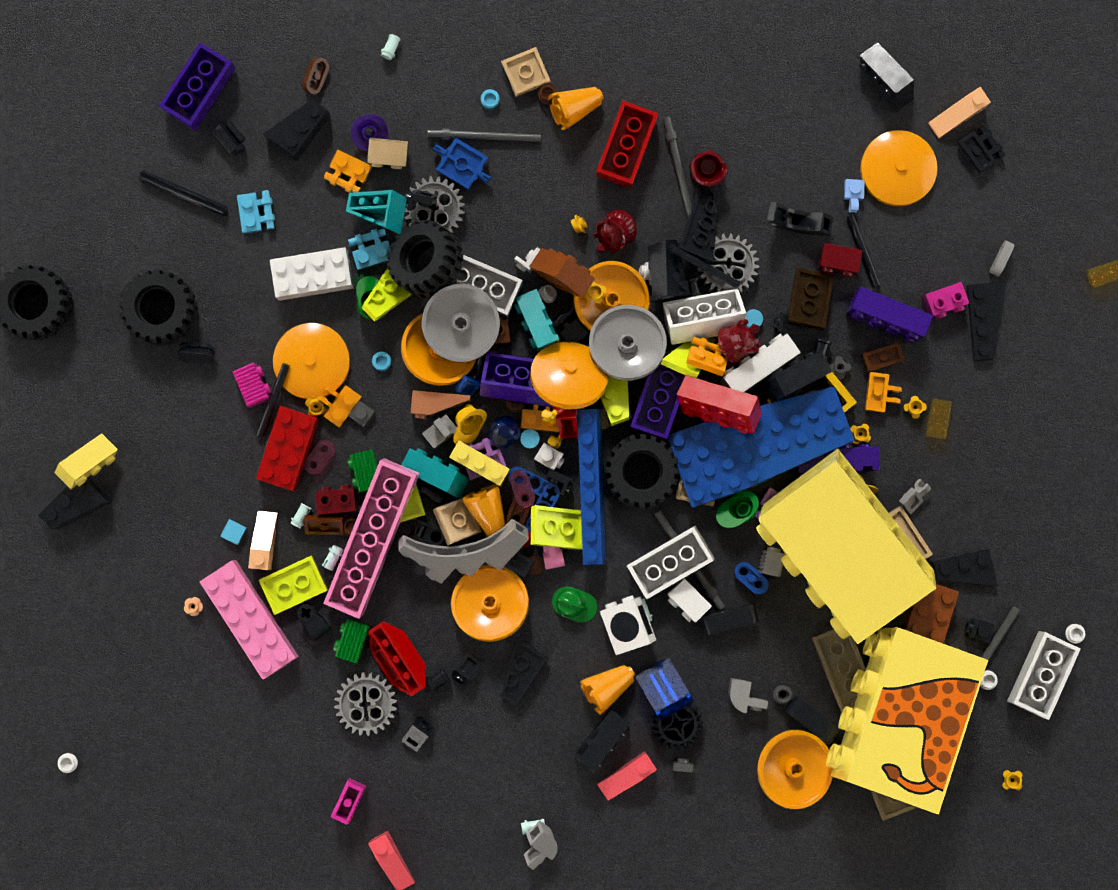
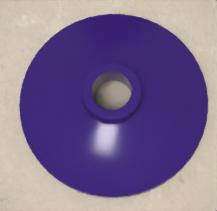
M365 114L354 121L350 134L353 143L359 149L368 151L370 138L388 139L389 131L386 122L381 117L375 114ZM367 128L372 129L371 133H366L365 131Z

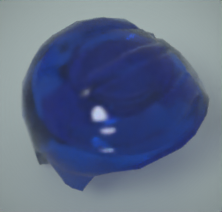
M505 415L496 418L490 426L488 437L499 448H508L519 438L520 425L510 416Z

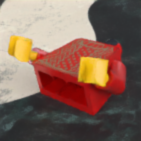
M554 407L552 412L548 410L542 412L541 416L544 417L542 421L552 424L556 419L559 428L558 438L551 435L548 439L549 446L558 449L562 440L578 438L577 410L579 409Z

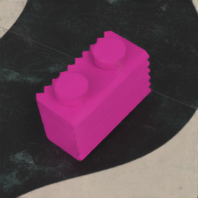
M251 363L232 371L247 407L252 408L270 399L269 394L272 391L269 384H265L262 379L265 375L260 365L257 366V364Z
M349 778L331 818L344 824H349L362 799L361 797L365 792L366 785Z

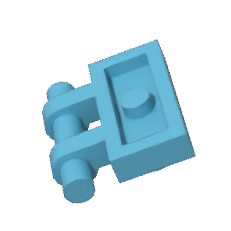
M268 190L262 191V199L259 200L256 192L237 195L243 234L262 231V223H266L267 229H274L275 215L272 214L271 208L273 201ZM264 206V216H260L259 207Z
M384 228L380 230L374 229L370 233L355 235V238L348 239L350 247L358 245L359 250L352 252L358 271L390 261L388 259V252H391L389 241L381 242L380 237L386 236ZM374 239L375 245L364 246V242Z

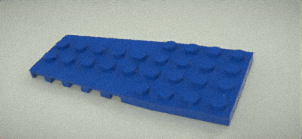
M835 387L760 406L762 416L754 434L741 433L731 427L724 428L718 423L711 421L710 423L704 422L668 435V441L675 457H677L678 469L692 508L747 490L776 475L783 474L794 467L803 465L805 462L821 457L823 454L834 451L837 448L839 449L850 442H854V437Z

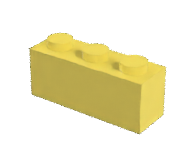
M101 433L61 461L55 470V474L70 489L76 485L81 486L87 480V477L90 475L95 476L105 464L109 466L116 459L114 456L118 449Z
M458 441L449 457L500 487L510 471L509 468L461 441Z

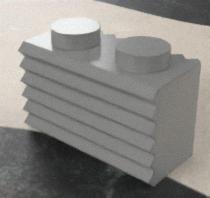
M767 547V550L762 551V558L760 559L761 562L757 571L762 574L780 577L783 567L781 557L785 554L781 553V549Z

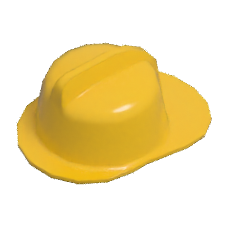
M467 404L465 408L457 413L455 417L457 428L453 436L455 445L458 441L466 445L475 441L487 419V414L484 410L476 409L472 405Z

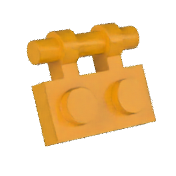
M337 150L329 166L335 170V173L326 172L324 179L330 181V184L334 186L338 185L345 188L346 192H360L361 188L356 186L357 181L365 183L372 166ZM344 174L350 177V181L347 182L341 179V175Z
M693 337L691 344L698 347L691 345L686 364L723 377L728 359L721 356L724 354L719 343L716 345L708 342L703 337L701 339Z

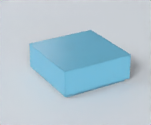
M229 519L220 537L239 545L247 527Z

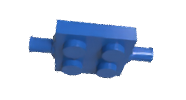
M455 138L451 146L446 150L438 144L433 148L434 152L442 156L436 171L468 191L478 178L487 184L492 177L482 172L488 157L461 140Z

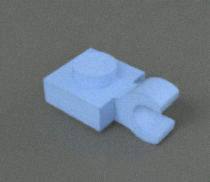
M845 179L844 200H849V213H857L859 210L858 200L863 201L864 180Z

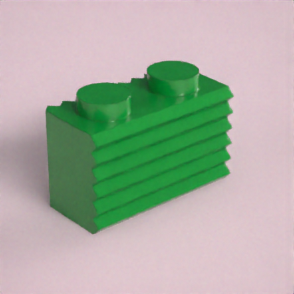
M373 449L351 454V459L348 460L350 471L354 470L355 478L352 479L355 490L358 489L359 493L368 491L378 467Z
M351 619L342 622L339 633H342L340 641H336L333 649L336 652L335 657L356 664L359 663L371 626Z

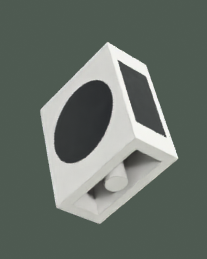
M632 595L623 598V603L611 602L605 605L606 609L600 611L616 655L656 641L641 597L634 598Z

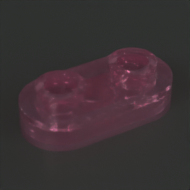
M321 440L317 443L304 464L305 470L309 474L318 475L325 469L335 454L334 444L329 440ZM323 446L328 447V451L326 453L322 452ZM315 461L317 463V467L315 469H312L311 463Z
M515 470L511 473L509 480L516 502L522 508H529L535 502L532 485L525 471ZM518 477L523 479V482L520 484L516 483ZM524 495L529 496V500L527 502H524L522 500V497Z

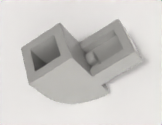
M447 415L435 420L434 424L422 433L434 450L453 436L457 427Z
M730 678L728 695L735 708L743 713H747L748 706H750V710L761 711L762 708L767 709V700L749 697L752 682Z
M539 820L526 833L532 847L524 854L527 866L532 870L541 864L546 857L553 860L558 849L552 830Z

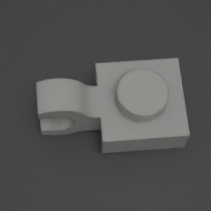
M921 479L916 481L915 489L911 487L899 500L902 507L909 514H912L924 501L922 497L931 490L929 484L926 483L924 485Z

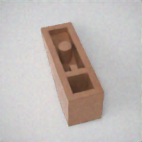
M413 390L411 414L415 415L416 419H426V416H434L470 402L471 396Z

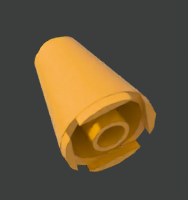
M596 87L550 94L549 100L552 99V104L549 107L556 124H561L563 126L561 129L566 130L599 107L603 100L601 90Z
M496 484L480 488V491L476 493L473 491L463 497L465 506L488 537L505 526L500 489Z
M622 665L581 680V689L589 703L597 706L594 708L598 714H603L634 682L633 677L635 673L630 666Z

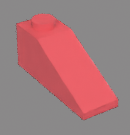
M644 751L597 785L607 800H610L642 781L657 769Z
M388 831L370 840L368 844L376 860L396 890H403L415 883Z

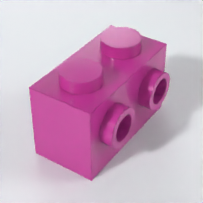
M962 282L925 294L922 297L927 313L933 315L936 320L946 317L949 311L953 310L954 313L965 310L964 306L969 304Z

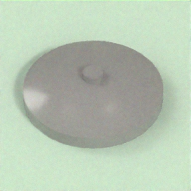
M453 284L437 291L426 304L422 316V330L428 345L438 355L451 361L466 362L481 357L493 346L499 333L500 319L494 301L483 290L469 284Z
M620 305L605 311L593 324L589 336V350L594 363L608 376L625 381L641 379L656 370L664 358L667 345L666 333L658 318L650 311L634 305Z

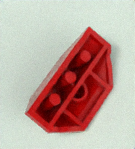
M381 622L369 630L371 654L390 684L398 690L407 693L410 697L424 689L425 663L406 633L386 622Z

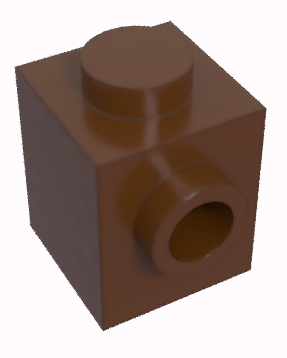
M499 317V333L492 347L511 344L508 319L504 320V317Z

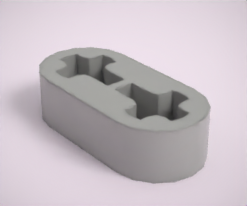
M1006 240L1003 242L990 268V273L998 277L1000 276L1015 244Z

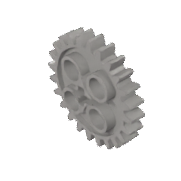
M430 176L429 182L422 178V185L415 182L416 189L429 191L431 194H435V191H438L436 206H439V210L434 212V222L443 226L451 233H453L451 227L459 228L456 222L463 221L459 214H465L464 211L460 210V207L465 206V204L460 203V200L464 197L457 196L460 190H453L455 184L452 183L448 186L447 179L441 183L440 177H437L436 182H434L432 176ZM447 194L450 197V202L447 205L441 204L440 199L442 195ZM417 202L414 210L408 211L406 208L405 212H409V215L405 219L412 220L409 226L414 222L420 223L419 213L422 210L428 212L427 221H431L433 210L430 209V206L423 207L418 205ZM441 213L447 216V221L444 224H440L437 220L438 215Z
M730 233L726 239L725 235L722 234L721 240L715 236L714 262L722 265L711 266L720 269L732 278V272L739 271L742 277L736 280L740 281L738 290L739 293H742V286L748 289L749 285L747 282L753 284L754 280L752 277H757L758 275L754 270L759 269V266L754 263L759 258H753L757 251H750L752 244L746 246L747 239H744L742 242L739 241L740 235L733 239ZM715 251H722L724 253V258H717L715 256ZM740 252L743 255V259L736 260L734 253ZM726 261H730L729 263L732 265L730 269L727 268V265H723ZM740 264L745 265L744 268L739 267V266H734V265H740ZM698 268V272H703L700 279L706 278L704 285L711 284L710 291L714 288H717V292L736 289Z
M362 672L361 678L355 674L354 681L351 678H347L348 685L345 683L341 684L344 690H337V693L341 696L334 699L339 702L334 708L340 709L336 716L343 717L340 723L346 721L345 729L351 726L352 733L358 729L360 736L364 731L369 736L371 730L377 734L378 727L384 730L385 726L383 723L391 724L388 718L395 717L391 711L397 710L393 703H396L398 700L392 699L396 692L389 691L392 685H385L387 679L381 682L379 681L380 675L373 678V672H371L366 677L365 672ZM364 686L366 687V690H367V692H366V700H367V702H370V703H371V705H369V706L367 707L368 716H369V721H366V718H365V716H366V707L361 704L362 702L365 701V696H364V692H363V687H364ZM372 688L379 690L380 696L378 698L371 697L370 690ZM352 690L359 691V700L352 699ZM375 707L381 710L379 718L372 715V709ZM355 709L362 712V718L359 720L355 719L352 715Z

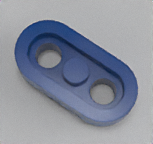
M741 562L735 566V577L751 592L763 594L767 591L768 580L751 564ZM742 568L747 570V574L744 576L740 573ZM756 581L761 582L760 588L755 587Z

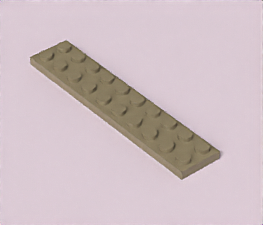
M834 629L811 637L842 714L845 706L854 708L858 693L851 691V684L858 669L866 671L856 642L851 635L843 640ZM871 791L883 821L918 808Z

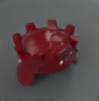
M706 150V152L696 154V157L689 165L692 173L691 179L706 187L720 184L728 174L727 164L713 150Z
M614 210L609 212L603 221L596 223L597 231L593 234L594 238H598L600 241L596 246L598 252H604L606 249H609L610 253H615L619 249L622 250L627 243L635 240L637 227L629 213L623 210Z
M744 319L736 324L733 323L731 327H723L719 330V346L724 356L730 362L737 363L745 356L759 352V348H756V345L760 344V340L755 339L753 333L756 334L759 331V325L753 323L751 327H748L747 324L749 322Z

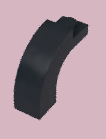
M770 202L767 221L771 222L773 227L790 232L830 236L833 217L824 212L798 211L778 202Z

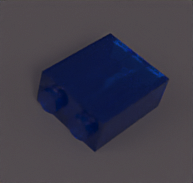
M669 658L659 661L655 666L643 670L639 675L635 676L660 721L694 702Z

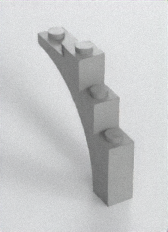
M511 519L502 529L491 536L469 544L459 546L429 545L404 535L398 540L399 552L403 556L410 557L420 566H425L426 575L431 580H436L442 584L455 568L460 573L470 577L484 562L490 567L501 570L529 540L528 529L525 526Z

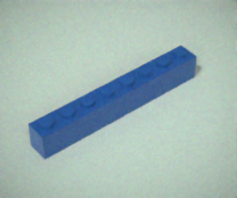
M583 409L577 410L583 565H600L606 563L601 410Z

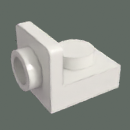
M537 247L534 251L531 250L525 258L526 262L516 256L514 259L517 263L516 267L523 272L527 270L531 273L532 269L529 265L540 249Z
M543 443L534 460L552 470H555V468L560 469L565 459L562 458L564 455L562 452L557 451L546 443Z

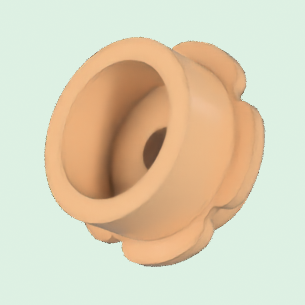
M197 597L188 598L184 603V611L191 616H197L203 609V604Z

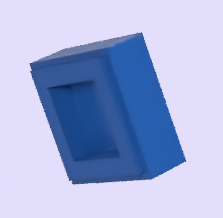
M464 375L454 389L456 393L472 396L480 387L481 381L480 379Z

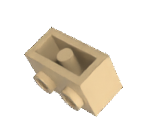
M370 138L367 163H372L373 167H383V164L391 165L393 169H402V166L406 167L408 141Z

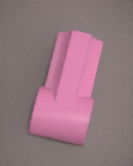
M543 546L546 570L565 566L562 549Z

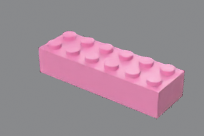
M237 560L230 561L200 581V584L262 679H266L299 657Z

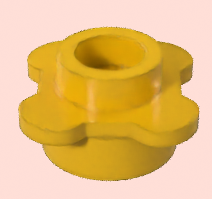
M575 215V219L571 220L577 234L581 232L587 233L585 229L587 228L586 221L583 217L580 218V216Z
M593 282L584 297L587 300H594L596 304H600L603 294L606 293V287Z
M319 396L315 399L308 398L305 401L309 409L308 415H320L327 411L323 402L318 399Z
M912 396L911 401L904 405V410L908 411L914 419L919 418L920 413L927 409V405L919 400L917 396Z
M862 424V426L853 425L850 428L854 437V444L871 440L867 424Z
M1005 770L1003 772L1004 782L1002 786L1004 789L1020 790L1022 788V773L1020 771L1010 772Z

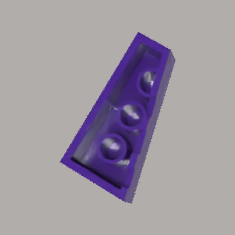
M864 444L850 448V445H844L839 448L856 472L880 470L879 446L869 447V444ZM833 450L796 467V474H804L831 454Z

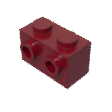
M824 243L821 248L818 269H822L823 273L833 274L838 272L843 277L851 278L859 272L862 250Z
M341 485L338 490H332L331 487H322L320 491L315 492L317 515L358 512L356 490L351 488L350 485Z

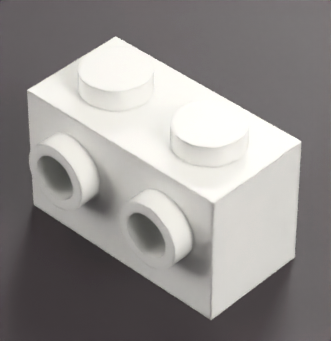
M685 578L667 594L670 597L668 599L669 603L675 608L679 606L684 611L681 615L688 622L693 620L696 623L712 607Z

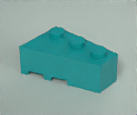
M393 190L349 193L346 211L363 220L401 234L407 197Z
M537 289L516 297L517 303L514 306L518 315L522 314L524 321H521L525 332H530L532 338L529 341L532 348L537 349L539 353L545 347L559 343V337L555 333L551 319H549Z
M411 448L409 449L402 466L419 472V479L461 499L470 478L458 472L460 468L450 463L447 467L443 465L444 461L436 456H433L431 459L427 457V452L419 448L416 451Z

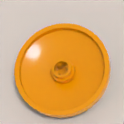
M896 130L886 132L870 143L862 156L860 173L862 180L865 181L864 186L872 197L883 204L901 207L916 203L931 190L937 176V161L932 148L923 138L912 132Z
M618 261L601 262L589 268L591 271L590 275L595 278L593 282L606 287V293L603 294L600 304H596L591 299L587 300L584 296L581 298L574 295L576 314L589 331H591L598 317L613 307L634 305L649 310L650 304L648 287L643 277L631 266Z
M423 314L414 318L404 331L401 340V354L408 370L421 381L432 385L444 386L460 381L464 375L471 371L476 359L457 362L441 357L428 345L422 330Z
M317 323L301 324L287 331L277 343L273 355V368L276 377H278L282 363L290 365L283 387L291 394L303 399H315L320 395L327 397L331 394L325 390L326 386L337 391L348 376L350 368L349 350L341 336L333 329Z
M559 342L549 345L536 355L531 366L530 378L535 392L545 402L562 409H580L590 406L601 398L607 387L608 375L602 372L594 363L589 347L580 343Z
M483 565L471 577L465 574L458 581L452 594L451 608L456 623L464 633L480 641L492 642L507 638L520 628L528 613L529 597L523 581L516 573L506 567L498 570L495 567Z
M789 730L773 737L762 750L757 768L758 780L766 796L776 804L789 809L806 808L819 801L827 792L833 778L830 776L833 768L826 766V759L829 753L826 744L817 736L803 730Z

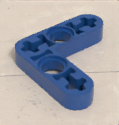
M518 466L511 468L509 471L511 482L540 496L536 505L555 506L560 495V489L557 485ZM520 470V474L526 477V474L530 475L526 480V485L521 484L524 480L520 478L514 480L513 471L517 472ZM533 478L538 479L540 482V486L537 489L529 487V481ZM554 487L557 495H552L549 500L553 501V504L550 505L546 501H541L542 497L546 499L548 496L546 490ZM531 514L526 522V528L528 529V531L531 530V527L529 526V524L531 523Z

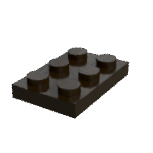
M796 268L787 323L822 331L825 330L834 279L833 275Z

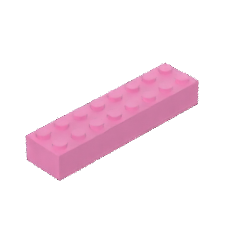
M385 458L379 461L323 604L356 618H361L364 615L419 477V472Z

